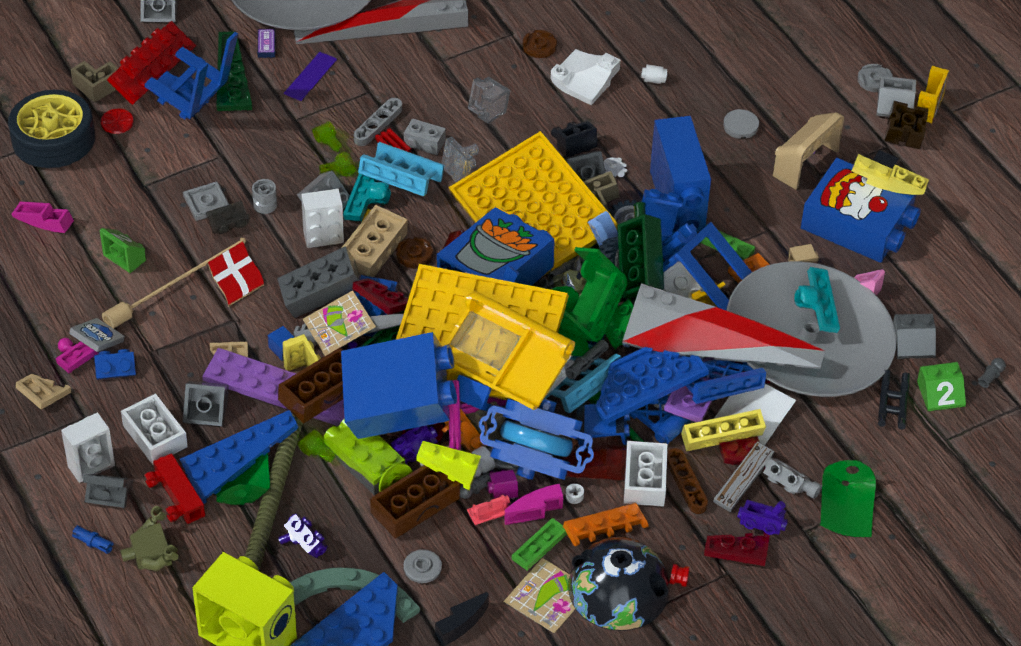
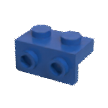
M130 349L118 350V353L110 354V351L98 352L99 355H94L97 380L136 376L134 352H130Z

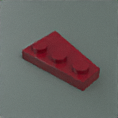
M369 278L353 282V290L372 302L373 305L379 307L386 314L392 315L405 310L408 298L404 297V293L400 291L391 292L388 290V286Z
M763 532L761 536H753V533H746L743 537H734L732 534L707 536L704 556L765 566L770 535Z

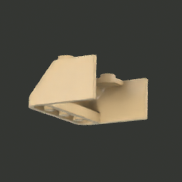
M837 112L812 116L796 134L776 149L773 176L797 190L799 188L802 163L822 144L836 153L839 151L844 116Z

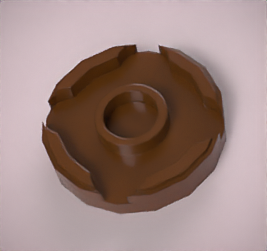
M535 30L534 33L530 34L529 32L524 36L522 47L529 56L546 58L553 55L556 51L557 40L548 31Z
M406 238L398 244L396 257L404 267L418 269L419 264L428 265L431 263L433 248L431 243L424 238Z

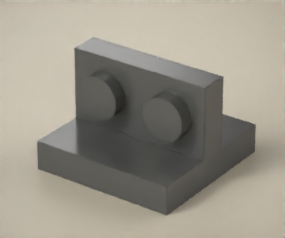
M84 474L83 483H87L84 503L126 508L128 489L133 487L134 479Z

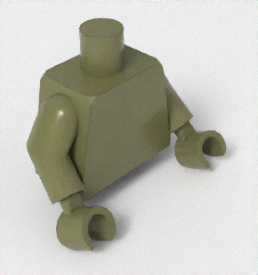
M154 506L151 510L153 517H149L134 534L129 536L131 547L120 550L123 562L135 559L138 569L159 571L164 566L172 565V561L178 559V554L175 553L178 549L173 545L167 544L161 524L157 522L158 520L163 521L166 518V514L162 512L161 507Z

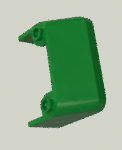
M575 247L574 251L585 260L581 267V275L587 282L573 312L564 311L560 328L588 341L598 342L603 338L626 289L627 278L599 249Z

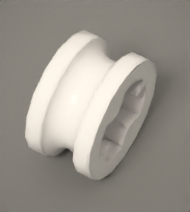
M570 484L566 488L567 501L572 504L580 503L584 498L583 487L579 484Z

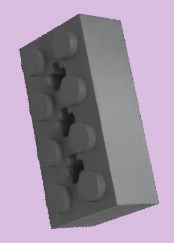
M346 246L277 278L285 307L294 318L344 296L353 290V282L361 280L355 259Z

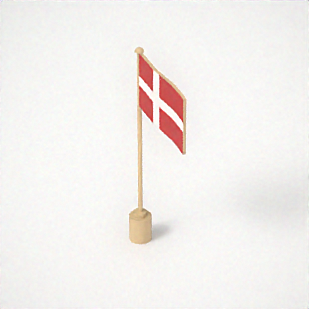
M240 238V241L134 304L129 305L128 303L120 302L103 312L102 318L105 324L113 329L132 318V309L207 264L213 279L225 295L228 307L264 286V281L260 271L248 255L244 245L246 243L245 238Z

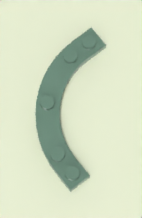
M329 568L308 573L290 582L294 588V605L310 596L328 591V588L340 587V590H361L379 575L355 568ZM398 586L396 616L404 623L418 614L420 607Z

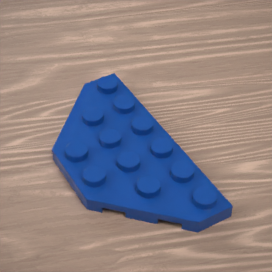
M644 347L610 364L609 373L604 380L599 400H597L595 409L606 425L709 375V369L699 356L691 355L686 357L680 356L677 352L665 350L664 352L653 351V348Z
M383 572L290 646H388L394 639L396 600L398 596L397 584Z

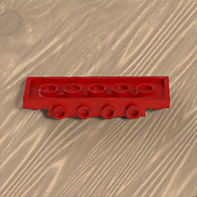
M172 21L161 30L159 28L155 29L151 34L152 38H145L141 43V48L135 47L130 53L132 55L130 58L125 56L120 61L121 66L107 79L132 105L149 91L144 86L151 77L158 80L166 71L169 72L181 61L175 56L181 47L191 52L197 46Z

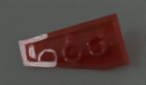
M616 445L593 447L594 457L592 461L586 463L584 471L581 473L568 471L566 475L567 477L625 480L626 446ZM588 449L579 452L582 456L581 465L586 457H590ZM576 451L571 452L568 457L553 455V457L569 461L570 464L575 466L578 463Z

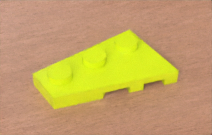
M422 441L417 454L418 462L436 472L441 471L451 481H458L463 484V487L467 490L471 488L481 459L479 455Z

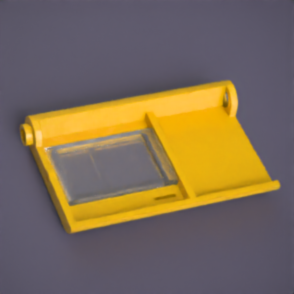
M477 291L470 293L465 300L466 311L444 344L450 345L452 349L454 368L533 410L537 409L571 356L575 347V341Z

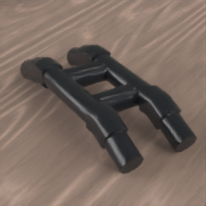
M885 370L881 382L878 425L880 427L886 425L887 413L898 414V428L903 430L906 427L910 373H902L900 391L889 390L891 371ZM888 398L900 399L899 407L887 405Z

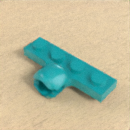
M359 173L343 213L344 220L362 221L367 206L370 203L387 204L391 195V190L388 188L389 184L377 182L376 179Z
M810 267L807 271L810 286H798L799 289L794 294V303L799 308L815 310L820 331L838 333L840 325L828 270Z

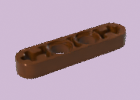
M670 449L667 452V466L690 511L694 514L704 513L707 510L708 500L685 454L680 449ZM683 470L688 475L680 476L677 472ZM693 486L696 488V490L690 492L687 491L685 487Z

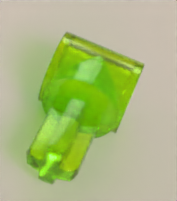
M330 121L312 129L313 136L318 143L328 144L336 152L342 147L335 137L336 131Z
M342 152L336 156L335 162L319 165L320 174L337 171L342 176H350L355 173L356 167L350 153Z
M312 430L298 442L300 450L307 456L311 454L313 456L318 455L326 462H332L336 457V454L325 446L324 438L317 430Z

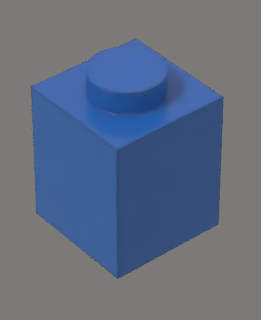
M284 326L268 334V347L282 361H284L283 342L290 338H295Z

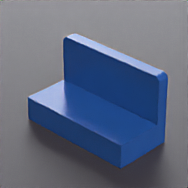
M459 375L457 380L459 381L460 401L488 412L489 408L493 406L487 402L491 387Z

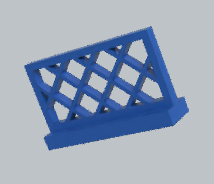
M714 359L703 362L709 369V375L704 376L706 379L700 378L686 385V387L693 394L692 400L699 404L762 389L765 387L766 371L763 368L753 369L746 362L739 364L735 363L736 361ZM713 371L722 373L723 375L713 373Z

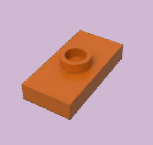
M759 253L743 260L752 272L770 265ZM731 266L728 267V273L740 283L742 281Z

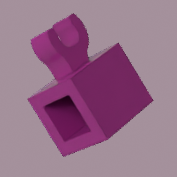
M501 469V472L495 473L493 470L490 471V481L487 482V490L489 494L492 493L494 499L499 498L501 495H508L509 499L518 497L517 478L513 470L505 471Z

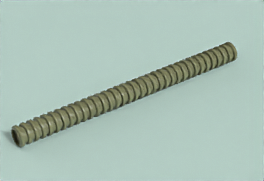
M294 415L293 417L298 429L278 444L271 472L269 473L270 488L263 494L244 556L252 560L257 565L259 571L277 514L282 491L284 490L285 481L287 480L288 471L290 470L291 461L293 460L298 437L303 423Z

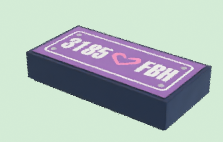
M258 29V58L275 57V29Z

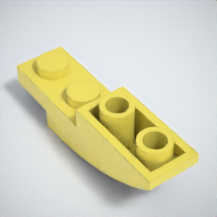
M858 154L851 170L866 177V183L901 194L923 195L929 179L900 166L894 165L893 169L860 154Z

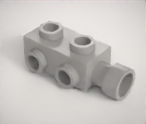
M772 457L766 460L763 473L768 476L767 479L775 484L781 483L789 493L795 494L805 491L809 497L815 499L821 492V484L816 481H810V478L793 469L787 463Z

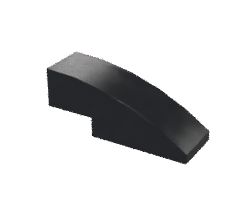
M488 592L451 607L449 617L435 622V635L442 646L457 640L479 621L489 607Z

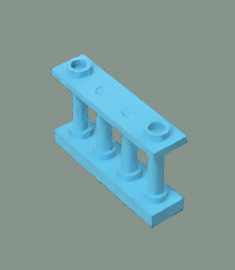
M379 142L376 157L373 158L365 154L361 156L358 173L425 196L430 179L438 182L442 181L445 165Z
M614 354L608 360L597 358L590 364L597 365V368L593 371L588 369L585 372H581L580 375L585 377L579 381L566 377L544 399L550 395L560 398L564 410L571 413L602 389L604 380L609 373L610 364L621 359V355ZM572 356L570 360L575 361L580 356ZM563 385L570 386L566 391L559 390Z

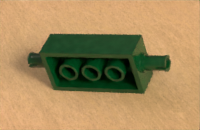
M644 202L633 204V219L618 224L619 268L627 278V286L622 297L636 300L641 284L664 290L661 219L646 215V204Z

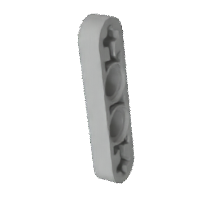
M398 98L387 100L355 130L354 143L358 146L369 144L375 138V135L379 134L402 112V101ZM381 115H387L388 117L383 119V118H380L379 116H381ZM375 125L377 128L370 129L369 126Z

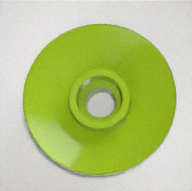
M404 463L390 466L380 479L379 492L412 473V469Z

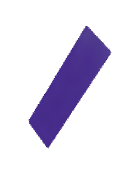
M319 52L283 94L302 101L335 63L337 58Z

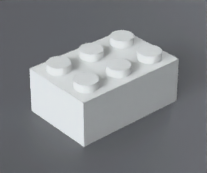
M339 189L301 194L303 232L307 248L344 243L343 208Z
M156 394L121 411L124 428L152 465H154L153 461L171 453L174 455L188 447L186 432Z
M98 412L61 430L68 468L79 483L83 482L84 474H99L115 466L110 430Z
M627 441L624 504L637 503V505L664 506L667 469L666 443Z

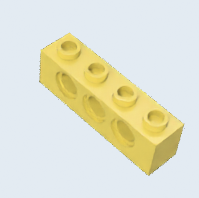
M761 409L687 424L684 425L681 434L687 452L719 445L722 442L762 436L766 426Z

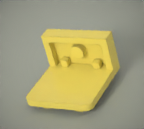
M304 334L283 342L284 367L287 371L304 365L308 367L321 359L319 354H315L311 340L308 341Z

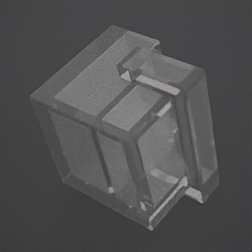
M477 77L472 83L468 109L476 113L478 118L489 124L506 113L511 90L490 77L484 80Z

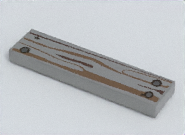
M757 441L716 495L713 502L731 512L764 469L766 460L769 457H773L774 451Z

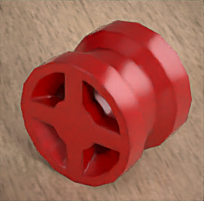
M673 564L670 584L678 583L682 587H686L690 567H679L678 564Z

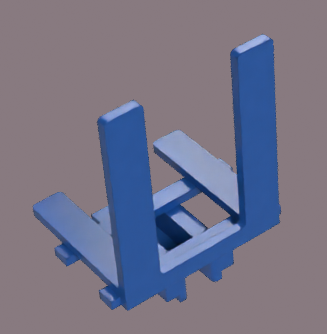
M234 32L227 39L220 71L205 62L201 57L181 47L175 56L190 67L180 77L174 76L168 71L158 80L151 77L144 87L159 96L157 102L162 105L168 102L181 111L179 114L184 120L188 118L190 120L228 81L238 33ZM196 72V77L193 79L191 76ZM207 77L212 81L205 87L204 82Z
M712 222L707 224L698 233L693 223L691 225L686 223L662 241L663 272L680 261L715 305L727 311L728 298L701 267L690 251L707 237L741 280L751 274L752 271Z

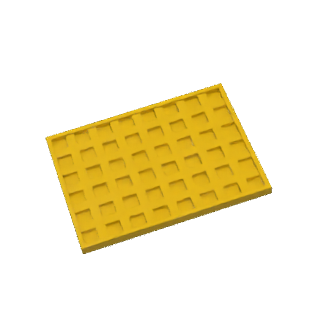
M419 264L396 339L433 332L440 344L444 346L467 309L466 297L474 291L558 333L569 295L565 292ZM475 317L457 345V349L500 371L518 343L519 337L480 317ZM455 368L446 370L447 381L457 380L459 375L477 381ZM491 388L490 397L504 400L512 399Z

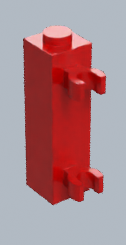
M173 454L162 456L153 461L155 472L150 471L144 475L147 479L145 482L149 488L161 482L173 501L174 505L166 508L168 520L174 522L182 516L186 524L205 517L203 502Z

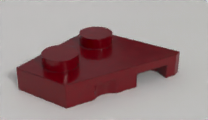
M758 436L719 443V450L724 463L740 465L757 441L759 442Z

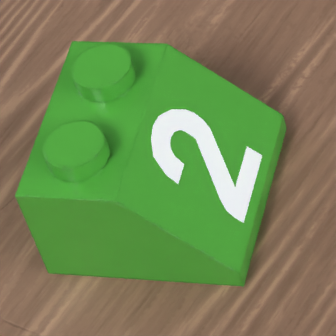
M100 229L103 255L131 273L146 261L145 248L140 243H136L127 234H123L118 230Z
M958 362L920 367L917 383L928 411L966 406L964 378Z

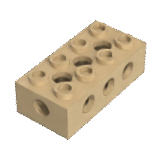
M375 205L343 245V247L346 246L354 257L360 276L375 277L395 251L398 244L407 235L408 219Z

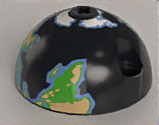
M612 537L595 542L572 559L568 580L569 597L576 611L590 623L608 630H633L649 624L665 609L670 591L668 574L658 555L647 545L630 538Z

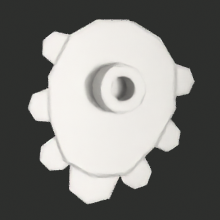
M611 157L604 160L606 172L611 171L614 177H623L624 173L628 171L624 168L627 165L622 163L621 158Z

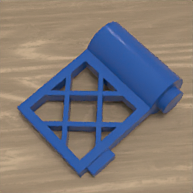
M668 395L649 403L658 404L659 411L648 410L647 404L645 405V410H635L630 413L633 419L637 417L655 432V438L659 443L669 444L681 434L684 425L694 423V421L662 411V405L666 404L669 398ZM648 415L659 416V421L654 424L648 419Z

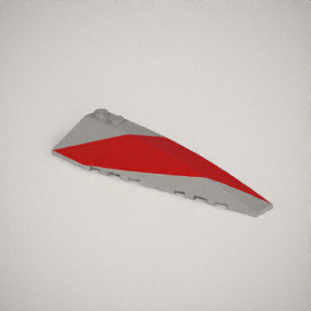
M398 0L360 11L347 20L331 26L309 30H294L296 44L468 27V9L465 0Z
M641 284L622 342L640 349L648 347L653 348V351L664 352V350L677 352L680 356L694 355L702 359L704 357H712L715 360L736 362L756 361L758 364L768 362L776 363V365L780 366L790 364L795 367L820 369L825 354L824 350L754 320L645 284Z

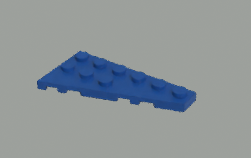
M288 410L180 458V461L191 485L203 504H205L207 498L213 493L215 495L219 493L223 485L234 481L255 464V460L262 454L265 456L270 452L269 448L276 443H281L296 431L298 426L291 411Z

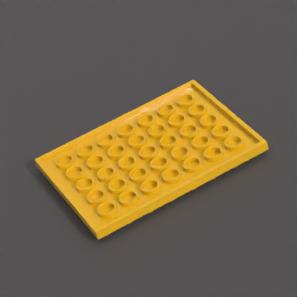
M541 131L449 187L451 194L474 223L496 207L509 215H517L524 223L537 230L547 231L554 238L555 243L554 267L548 272L577 256L578 254L574 251L575 247L590 248L597 243L588 221L607 211ZM609 213L616 229L618 230V223Z

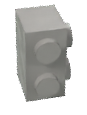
M416 119L410 121L404 132V142L410 148L438 155L446 141V128Z

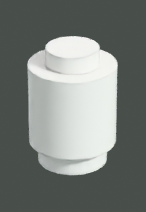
M647 64L646 68H642L641 78H644V82L656 84L666 82L667 69H663L662 66Z

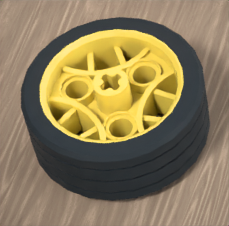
M44 90L33 93L19 101L13 107L8 117V127L14 152L22 161L29 165L41 168H58L70 165L87 155L95 142L93 115L89 104L81 96L69 91Z

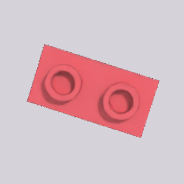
M501 495L490 502L474 504L472 508L467 509V512L474 525H478L504 516L505 509L509 507L510 499L508 495Z

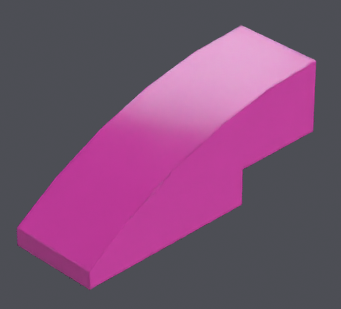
M19 202L11 214L14 218L34 227L60 233H66L74 221L69 210L53 209L50 203Z
M560 484L535 490L512 503L505 509V525L545 518V511L562 509L563 494Z

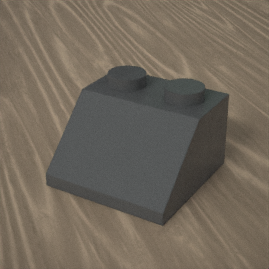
M601 151L564 159L582 181L606 173Z
M895 314L893 324L897 340V359L935 358L936 328L933 314Z
M187 382L185 386L183 423L223 426L229 386L217 383Z

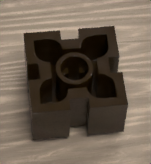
M894 101L889 112L888 127L884 141L899 144V141L905 142L907 147L920 149L925 137V124L929 109L915 106L912 109L908 108L906 103Z

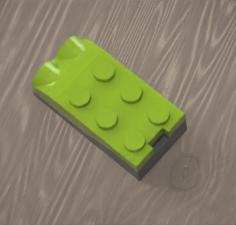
M345 418L338 427L333 426L329 428L324 435L323 447L373 495L379 493L380 479L390 466L397 463L405 464V459L379 435L357 439L346 425Z

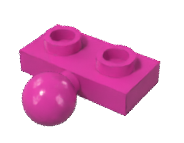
M62 338L58 342V349L63 354L56 358V362L66 372L70 373L90 360L94 355H97L98 352L81 341L73 346L71 339Z

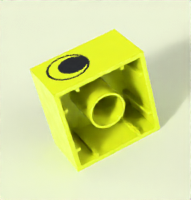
M222 552L192 587L198 635L216 646H290L297 639L293 586L282 576L275 575L273 578H270L259 572L257 565L247 557L240 556L236 559Z

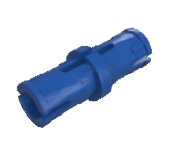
M79 525L73 530L72 537L83 541L90 548L95 547L106 554H109L113 549L114 543L99 536V533L95 531H88Z

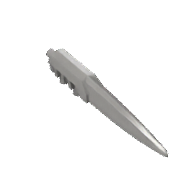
M404 314L370 316L376 327L365 334L401 325ZM344 318L337 319L330 326L326 327L340 326L343 324ZM305 323L302 325V328L300 326L295 327L294 334H292L294 337L304 334L308 341L311 340L313 345H318L309 331L311 329H308Z

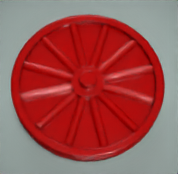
M111 109L101 117L102 128L111 134L124 133L134 123L132 114L125 109Z

